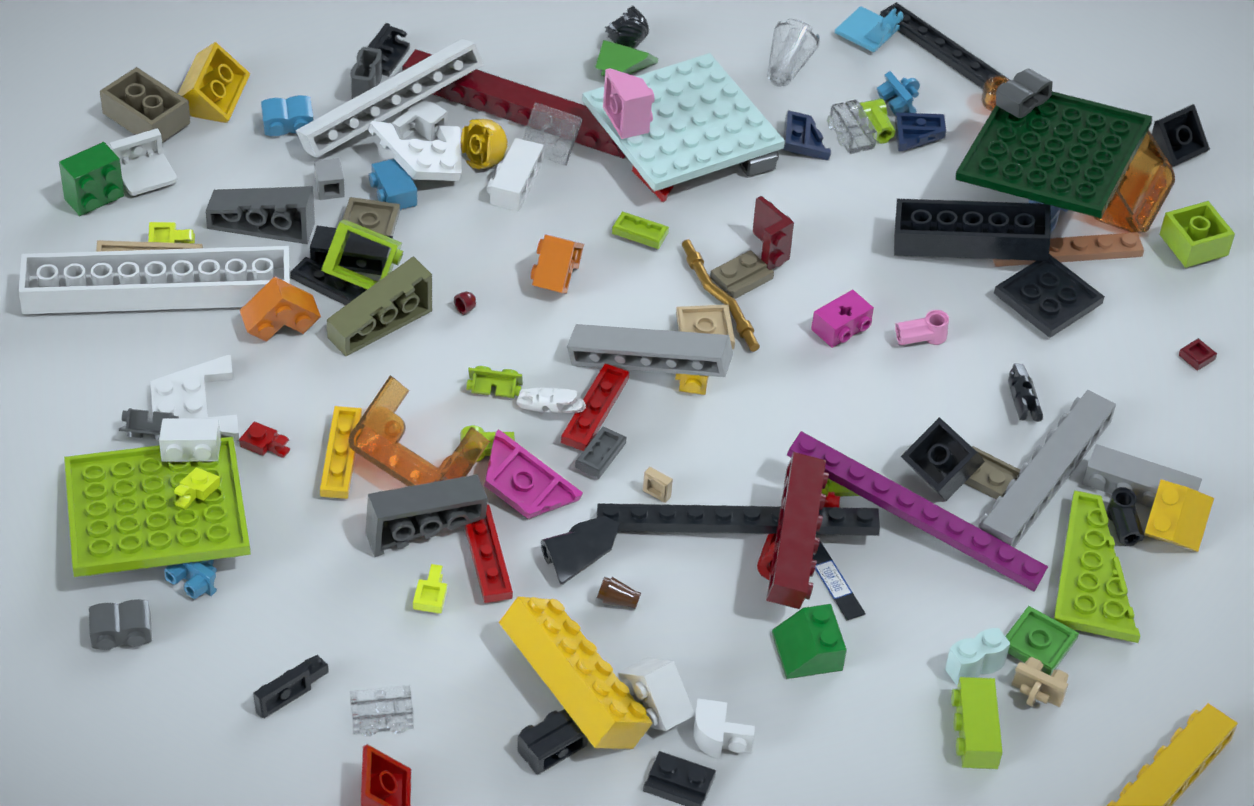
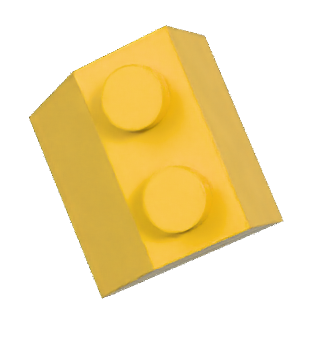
M1161 479L1144 536L1198 552L1214 498L1189 487Z

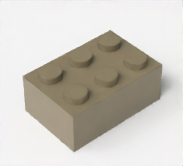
M135 67L100 90L102 113L134 135L158 128L163 142L190 124L188 100L138 67Z

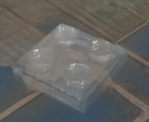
M535 102L522 139L544 145V159L567 166L583 119Z

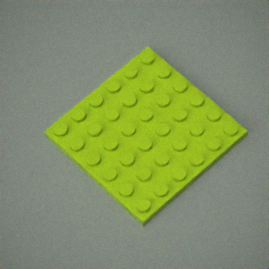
M233 437L221 438L218 461L162 462L160 445L64 457L74 577L251 555ZM196 467L220 476V486L204 501L196 498L186 509L175 505V502L181 496L174 494V490L180 485V481Z

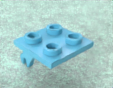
M860 6L835 29V33L874 53L899 30L900 25L898 23L903 20V13L900 11L896 16V9H893L884 18Z

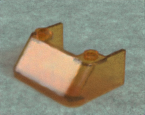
M1149 130L1102 218L1094 217L1097 221L1131 233L1138 232L1140 234L1150 229L1175 183V174Z
M390 375L352 430L348 439L350 448L406 486L467 476L490 441L475 428L471 427L454 453L448 456L439 468L403 446L399 441L405 433L406 425L404 420L395 414V411L409 390Z

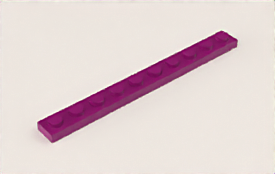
M800 431L788 450L787 456L790 458L793 452L826 460L825 472L829 473L828 479L1034 592L1049 567L803 431Z

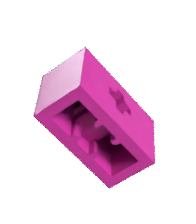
M852 289L815 310L811 330L833 348L840 343L848 341L855 334L867 330L872 324L874 307Z

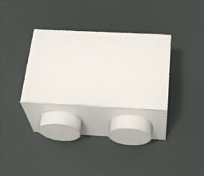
M219 418L162 419L159 438L162 462L218 461L221 444Z

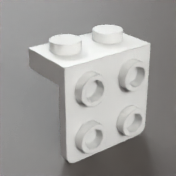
M158 128L110 142V149L120 158L123 184L130 195L135 196L177 182V175L163 153L162 136Z

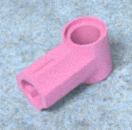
M932 310L926 314L925 318L895 323L896 338L899 345L927 341L934 345L944 343L948 334L949 316L944 311Z

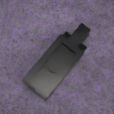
M317 654L306 659L293 669L287 670L283 675L268 684L261 686L253 692L256 713L261 718H266L312 689L311 684L329 673L328 664Z

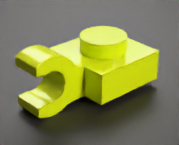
M149 222L148 242L195 244V233L191 229L176 230L175 222Z
M196 467L180 481V485L174 490V494L181 496L175 502V505L186 509L196 498L204 501L220 486V476Z
M431 564L428 580H418L413 600L414 610L442 614L447 594V583H442V565Z

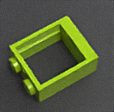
M344 219L338 224L321 271L369 289L378 281L339 266L350 233H355L391 248L380 280L392 272L394 264L399 265L404 251L400 250L402 242Z

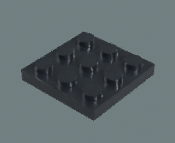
M1050 254L1049 261L1033 262L995 286L994 294L1049 338L1103 304L1105 297Z

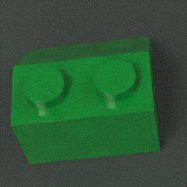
M831 604L804 607L772 629V636L786 679L843 671L847 649Z

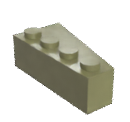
M414 256L329 317L327 319V338L345 356H348L432 312V273Z

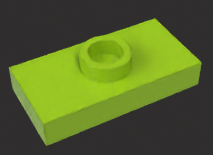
M623 211L612 227V234L656 249L661 247L669 233L668 226Z

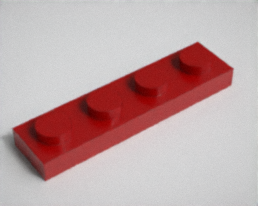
M606 363L603 365L583 399L586 409L573 415L561 435L562 444L581 451L585 450L596 436L628 382L629 371Z
M487 504L486 518L464 525L484 603L513 599V590L490 505Z

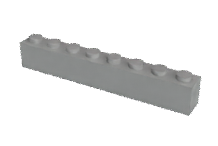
M1087 390L1081 398L1077 397L1071 406L1070 413L1062 415L1058 428L1056 430L1052 429L1049 432L1043 447L1039 445L1036 448L1030 464L1026 462L1023 465L1019 478L1010 481L1004 497L999 496L996 499L992 512L990 514L986 513L982 517L978 527L1015 548L1111 423L1116 404L1090 390Z

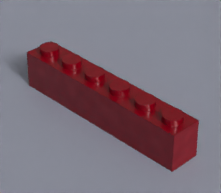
M793 452L786 468L766 601L800 610L804 599L809 600L811 597L813 583L809 582V579L813 576L816 568V560H813L812 557L813 554H816L820 538L815 536L822 524L823 516L819 515V510H822L826 494L822 493V489H825L829 473L825 472L826 460Z

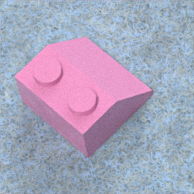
M611 68L605 69L603 109L621 139L649 133L650 122L653 121L651 108L655 100L653 90L648 88L642 78Z

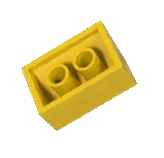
M215 41L196 54L178 94L188 100L190 116L227 123L251 73Z

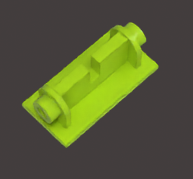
M487 366L468 367L470 379L467 380L466 390H471V393L490 395L492 386H497L496 396L508 398L519 396L522 388L519 385H523V377L517 371L512 369L494 371Z

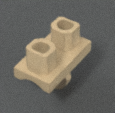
M1030 657L1025 663L1019 662L1015 670L1016 673L1012 686L1019 688V692L1029 696L1026 704L1033 706L1036 700H1039L1045 704L1049 702L1061 707L1068 687V673L1059 669L1054 670L1051 676L1041 672L1043 664L1033 657Z

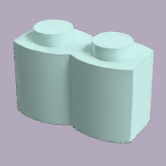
M999 628L986 629L975 638L960 640L951 646L945 670L956 685H958L959 677L978 678L980 674L994 673L1004 666L1010 642Z

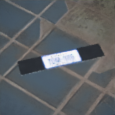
M819 541L817 552L812 557L813 560H816L815 569L844 617L848 621L866 615L824 545Z

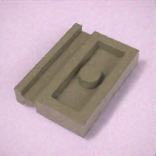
M751 250L711 270L710 278L723 291L729 292L734 299L763 285L774 277V271L772 269L769 270L767 264Z
M972 446L985 462L965 484L994 499H997L999 496L1004 497L1010 481L1019 478L1020 469Z

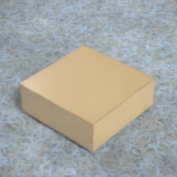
M649 467L644 472L643 491L666 503L671 498L673 479Z

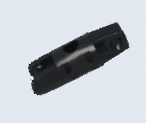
M1014 363L1013 368L1009 372L1008 383L1019 420H1026L1028 410H1030L1033 421L1039 422L1043 420V413L1032 378L1029 377L1024 364Z

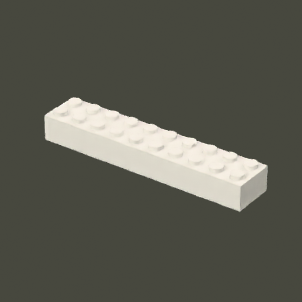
M289 246L22 254L19 281L22 314L244 307L274 276L291 284Z

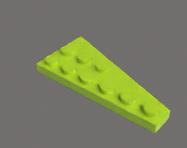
M1074 490L1053 619L1074 630L1139 643L1140 632L1134 622L1135 614L1133 607H1130L1128 589L1119 557H1116L1114 550L1115 542L1109 532V521L1102 496Z

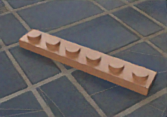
M1138 232L1050 238L1049 254L1059 262L1143 257L1144 253ZM993 259L995 267L1030 265L1035 262L1030 260Z

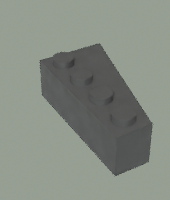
M313 186L213 190L206 208L207 229L308 244L315 225Z
M478 474L368 494L365 533L374 557L383 555L384 549L395 545L398 549L408 546V541L424 535L425 539L436 536V533L443 528L448 527L450 530L486 518L488 498Z

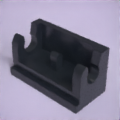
M389 23L384 24L368 46L369 48L381 50L382 75L388 77L410 49V43L397 37L398 35L405 38L407 33L402 29L390 26Z

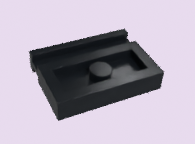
M659 751L649 772L648 779L644 783L643 792L683 806H702L715 779L716 770Z

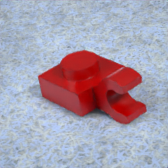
M255 421L239 438L240 447L262 456L267 451H270L279 457L285 458L290 451V448L285 446L289 441L288 437L281 434L278 435L277 430Z

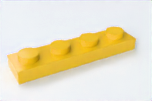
M334 406L320 485V497L348 499L362 419V408Z

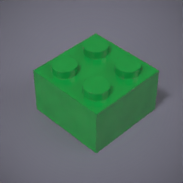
M101 142L59 161L64 199L79 216L124 197L120 158L105 142Z

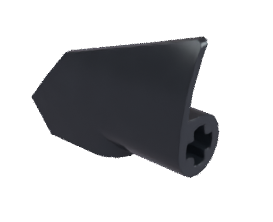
M602 516L577 523L567 533L541 540L544 559L547 564L553 563L561 585L612 550L620 523Z

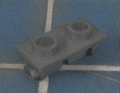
M129 408L128 411L123 410L122 421L126 422V426L119 428V431L127 432L128 437L143 438L144 434H153L154 439L159 440L162 419H179V416H174V413L154 411L152 421H148V410Z

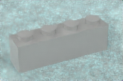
M1096 444L1082 484L1110 494L1116 488L1126 487L1135 493L1137 503L1152 507L1161 479L1199 491L1202 478Z

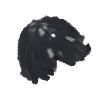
M634 6L629 7L627 13L624 12L623 16L610 23L609 26H605V33L608 32V38L616 44L630 48L637 47L649 33L647 19Z

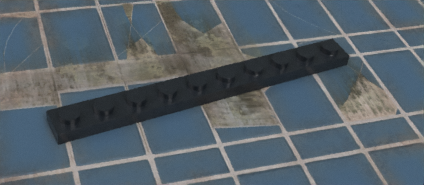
M597 504V518L606 516L619 522L620 527L618 531L776 534L780 506ZM823 507L821 511L819 510V515L823 516L820 530L816 532V535L879 536V508Z

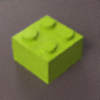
M1209 201L1166 212L1159 235L1184 267L1187 268L1228 256L1235 233Z

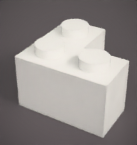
M646 657L618 672L621 682L628 686L629 693L635 701L642 702L647 716L653 722L651 725L653 729L667 731L695 716L674 661Z

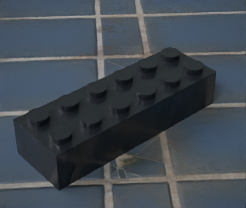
M897 199L894 256L1049 261L1051 205L1044 203Z

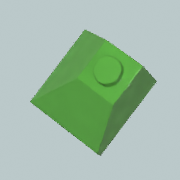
M603 40L595 68L602 71V76H605V69L610 68L626 74H632L656 64L658 58L644 51Z

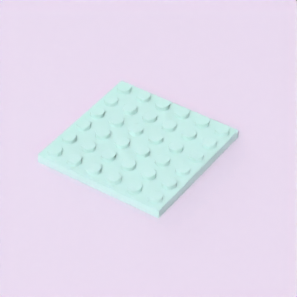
M710 53L636 76L642 78L648 88L653 90L655 98L651 108L653 121L650 122V131L646 134L621 139L603 109L604 87L582 93L583 103L653 191L784 148L785 140Z

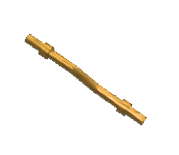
M684 240L681 245L687 255L686 260L690 268L695 270L703 288L724 305L729 306V311L737 324L736 330L740 337L745 339L750 351H757L760 345L753 334L754 328L750 321L745 319L737 301L711 281L704 267V260L701 254L696 252L691 240Z

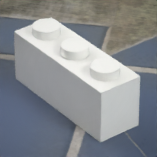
M519 138L514 139L511 147H507L503 163L499 162L495 178L489 181L487 193L490 194V205L517 212L520 211L543 164L544 145Z

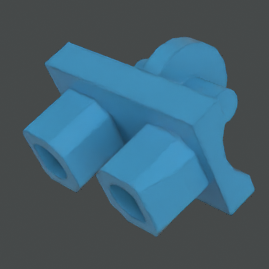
M891 71L884 74L886 82L877 87L879 97L886 101L895 96L893 100L888 102L894 115H896V112L903 113L905 111L916 113L917 110L912 105L913 98L919 95L920 83L916 78H902L899 81Z
M214 559L168 565L164 569L165 579L173 585L180 582L183 578L187 580L184 583V590L193 599L198 598L204 593L212 596L217 592V589L214 587L217 569L212 566Z

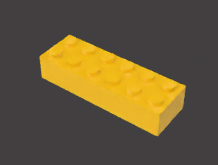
M518 596L498 622L594 748L633 749L653 724L646 714V709L635 701L629 693L628 686L616 677L612 666L601 658L596 646L586 639L580 631L581 628L578 623L572 620L564 611L565 607L561 602L556 599Z

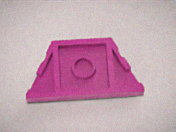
M498 429L496 431L484 486L527 519L581 499L582 491Z

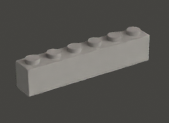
M583 324L575 325L567 345L571 364L574 366L602 368L606 363L625 370L716 377L726 376L733 356L729 335Z

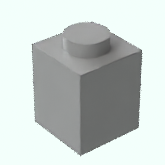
M340 159L314 161L315 182L319 200L345 197L344 176Z

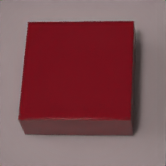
M1198 338L1181 348L1179 356L1198 371L1216 360L1217 353Z

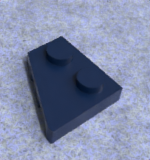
M788 110L785 116V144L783 150L829 160L831 150L823 145L822 140L824 137L820 130L816 128V123L812 116Z
M896 112L895 127L899 152L945 138L946 123L944 114Z

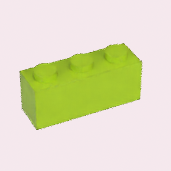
M959 677L957 689H952L951 694L952 706L957 707V713L954 714V731H959V738L956 739V755L961 756L962 768L998 769L1003 750L995 678Z

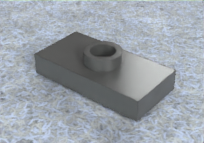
M602 426L575 461V468L599 479L625 446L627 437Z

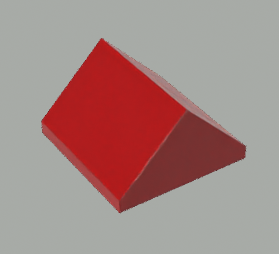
M368 744L364 745L361 806H410L411 768Z

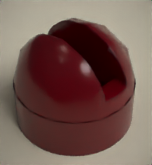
M468 291L455 295L454 304L456 309L461 314L472 311L476 307L475 295Z

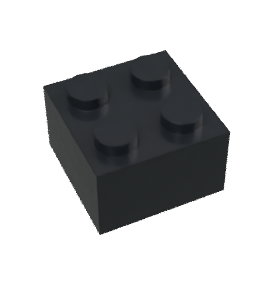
M940 417L901 456L946 501L985 462L979 453Z

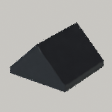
M1191 104L1158 119L1154 123L1148 147L1170 167H1174L1210 150L1195 104Z

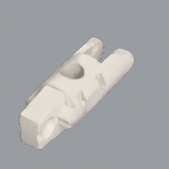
M541 387L521 389L517 398V404L520 408L538 412L579 413L586 409L584 400L579 398L578 391L574 389Z

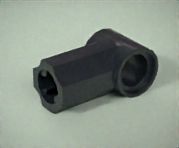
M1119 487L1113 491L1106 513L1108 518L1114 523L1119 543H1123L1124 546H1134L1144 539V532L1135 507L1137 497L1131 489Z

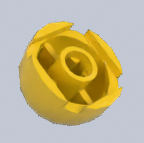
M471 119L468 121L470 122L469 126H464L460 138L461 151L466 153L469 160L465 161L473 169H485L497 165L503 160L508 146V140L503 128L493 120Z

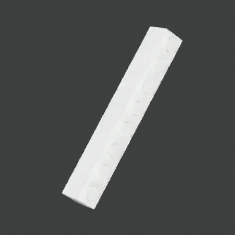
M462 38L299 128L296 132L305 152L317 158L368 130L371 122H382L481 67L484 64L475 43Z

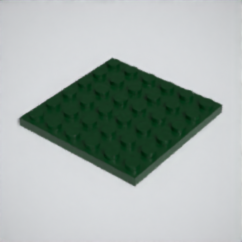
M1052 91L1051 97L1046 102L1034 107L1029 114L1022 118H1017L995 105L958 167L955 180L1102 218L1152 124V116Z

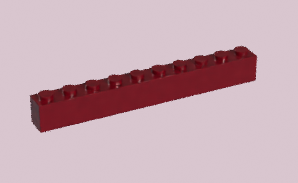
M415 49L403 64L402 72L433 54ZM478 69L432 93L447 100L622 159L626 157L587 106Z

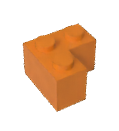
M545 234L544 239H540L538 243L537 254L540 255L538 263L533 265L531 271L532 285L560 293H567L573 268H579L584 244Z
M275 276L240 309L247 333L266 342L284 325L304 334L321 318L312 294Z

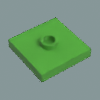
M1028 605L1005 636L1010 642L1008 654L1024 663L1030 657L1041 661L1043 664L1041 672L1051 676L1078 639L1079 632Z

